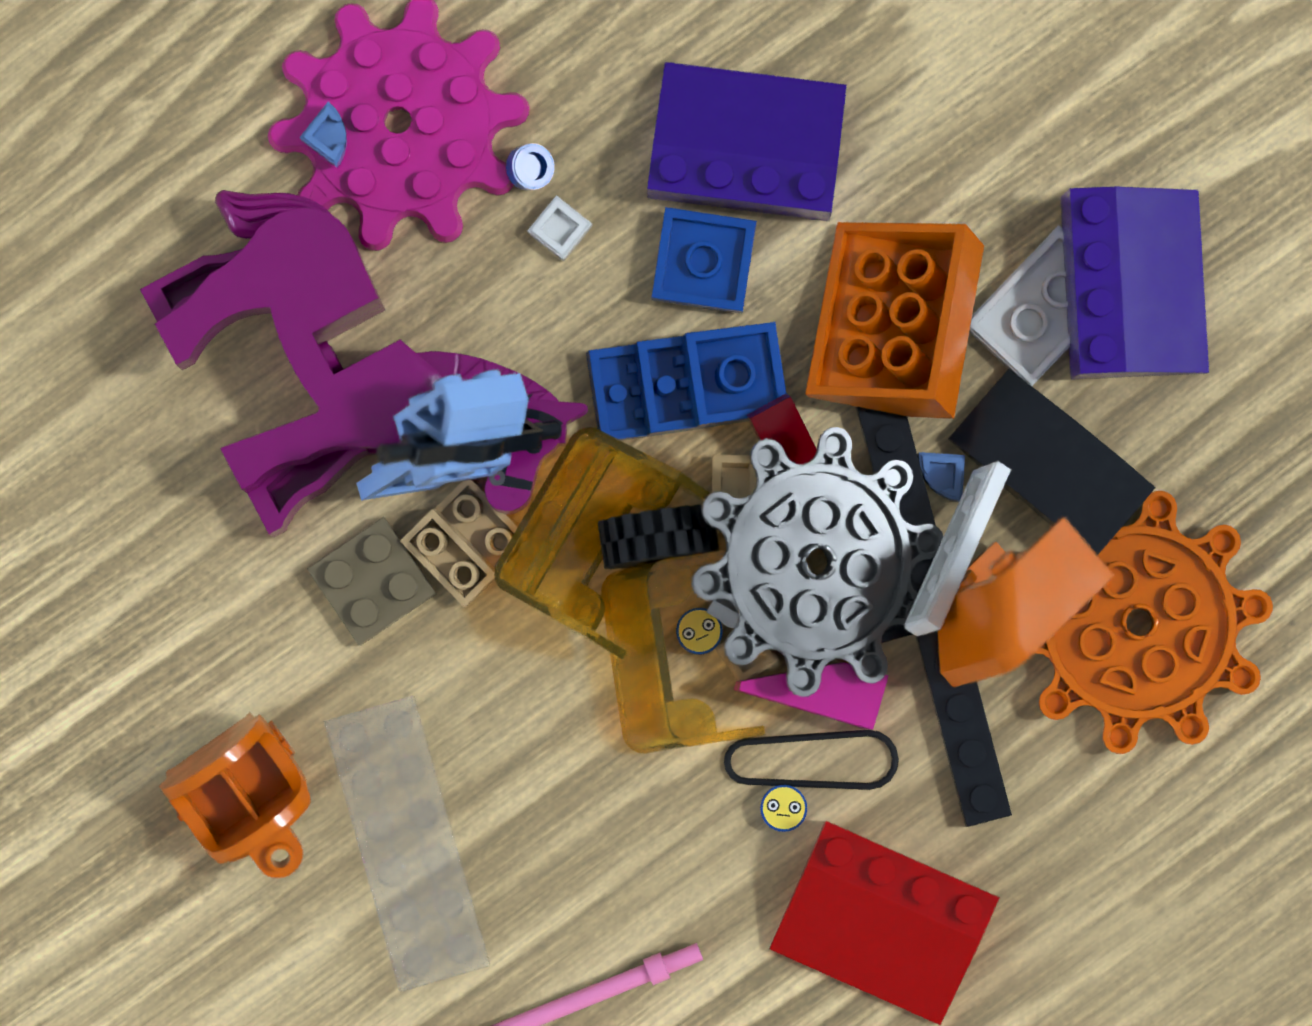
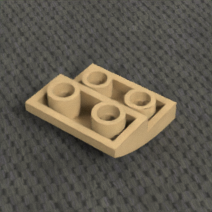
M475 479L463 480L436 508L431 509L400 542L465 608L520 557L535 540L509 514L495 511L486 498L485 489Z

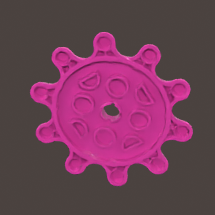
M409 0L401 22L390 29H381L375 26L362 6L354 3L344 4L335 14L334 21L340 34V45L334 54L329 57L319 58L308 52L298 50L289 53L284 58L282 70L286 79L297 85L304 92L305 106L297 116L277 120L271 125L268 130L269 143L274 150L280 153L299 152L309 157L313 165V173L310 180L299 190L298 195L317 202L327 210L339 203L352 205L360 215L359 240L366 249L371 251L385 249L392 240L393 231L397 223L407 217H417L423 220L428 226L431 235L437 241L443 243L453 242L459 238L463 230L462 218L457 208L458 199L463 192L471 188H480L493 195H504L514 186L507 176L506 163L494 155L492 141L495 134L500 130L519 126L526 121L529 116L528 102L518 93H495L485 84V69L498 56L500 51V42L496 34L490 30L480 29L471 33L461 42L452 43L444 40L437 31L439 9L434 0ZM327 102L331 103L340 114L347 133L346 152L338 168L299 138ZM403 110L410 114L411 124L403 133H392L386 128L385 121L390 111Z

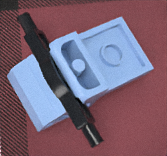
M490 370L474 376L472 380L462 381L461 375L448 376L434 382L435 389L431 392H425L408 400L410 406L393 416L401 441L399 443L379 445L377 450L379 463L371 467V474L356 484L362 501L432 490L450 482L492 476L510 465L512 452L538 449L540 441L559 439L562 434V427L559 421L556 422V419L532 423L525 418L528 397L520 373L501 376L499 370Z

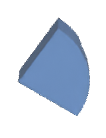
M327 102L299 138L338 168L346 152L347 133L340 114L331 103Z
M919 452L918 459L922 475L928 486L943 498L959 502L963 494L965 455Z

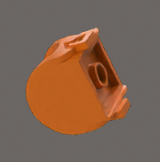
M249 712L226 731L178 765L166 771V780L159 785L160 789L177 811V818L180 822L184 821L205 851L217 863L234 862L250 855L258 868L265 875L272 878L286 877L300 866L303 858V849L299 838L290 826L309 807L311 797L307 788L306 778L292 757L295 751L272 720L267 723L260 714L254 717ZM278 849L288 852L287 858L283 861H275L271 858V855Z

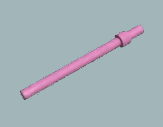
M697 943L663 957L661 953H657L643 959V965L491 1026H541L648 982L656 985L671 979L669 974L703 961V957Z

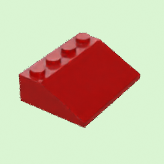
M824 821L769 949L941 1025L983 938L1000 897L842 827Z

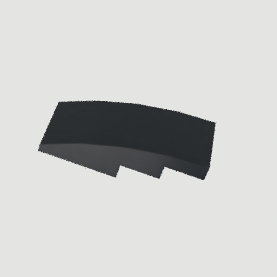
M1010 369L1002 375L948 438L949 441L979 467L999 461L1010 468L1011 471L1003 487L1016 499L1020 498L1051 526L1060 518L1065 517L1096 555L1103 550L1156 488L1091 432Z

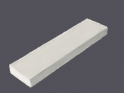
M999 461L973 470L904 624V628L916 636L940 630L1011 471L1010 468Z

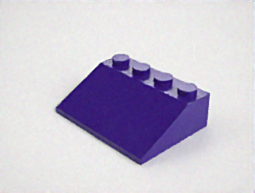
M665 62L651 155L647 198L829 221L834 199L847 85Z
M1120 186L1068 189L1060 198L1064 234L1063 251L1064 269L1066 272V302H1068L1067 323L1068 335H1070L1069 359L1071 380L1208 374L1209 360L1199 190Z

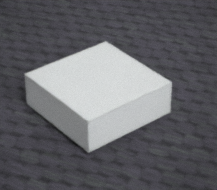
M556 195L527 231L528 234L564 262L591 229L592 223Z

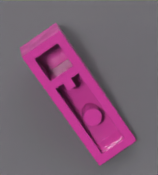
M827 664L822 671L818 690L807 697L794 695L789 690L786 684L787 672L736 681L734 691L860 728L873 730L888 675H885L879 682L865 683L856 676L850 664Z

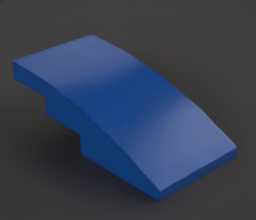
M775 322L691 332L679 337L639 341L634 345L588 350L586 352L599 444L749 421L746 416L747 414L786 394Z

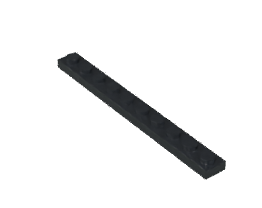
M856 407L873 474L891 460L904 461L912 470V485L900 500L899 510L902 518L910 525L932 524L936 526L907 416ZM934 558L920 561L912 570L911 584L917 593L920 591ZM938 630L916 636L965 827L1012 816L977 681L952 687L940 673Z

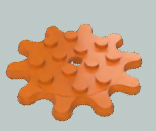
M1165 491L1152 492L1143 502L1138 520L1131 525L1122 526L1097 555L1114 576L1034 653L1047 657L1052 662L1055 671L1051 684L1043 690L1039 698V707L1043 715L1049 719L1059 720L1067 717L1074 709L1080 706L1088 705L1095 707L1104 718L1103 742L1105 747L1115 754L1130 752L1137 743L1141 726L1147 720L1153 718L1167 721L1173 728L1175 735L1183 743L1191 745L1200 743L1209 732L1208 719L1203 712L1202 706L1206 694L1218 687L1227 688L1240 695L1250 694L1257 689L1261 681L1258 667L1239 654L1236 648V638L1243 627L1265 622L1273 611V603L1269 595L1262 590H1238L1227 581L1225 574L1226 565L1240 549L1241 539L1239 533L1233 527L1223 524L1215 526L1201 538L1191 539L1185 537L1176 526L1177 503L1175 498ZM1132 610H1144L1151 617V628L1143 636L1131 633L1126 627L1127 616Z

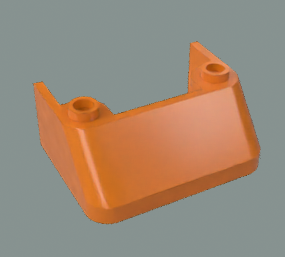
M1065 517L1060 518L1028 550L1014 555L1011 550L1005 552L997 542H993L968 566L942 627L938 630L940 673L952 687L1006 674L1020 666L1114 576Z

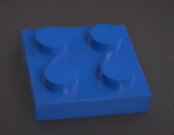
M665 207L651 300L743 314L757 221Z

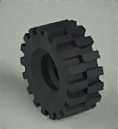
M702 504L675 508L668 507L652 511L647 510L600 520L598 522L604 569L641 567L718 553L720 549L717 528L709 525L704 520L701 511Z

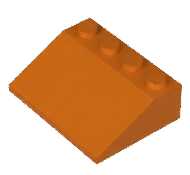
M837 222L805 393L809 398L909 417L954 419L984 251L983 243L966 224Z

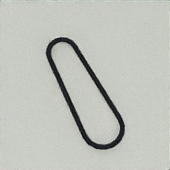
M874 730L746 738L737 740L730 745L724 758L727 774L731 779L740 784L859 790L881 788L887 784L895 775L899 762L897 748L891 739L883 733ZM868 736L883 741L889 748L892 757L891 768L886 776L879 781L871 783L745 778L737 775L731 765L733 753L741 746Z

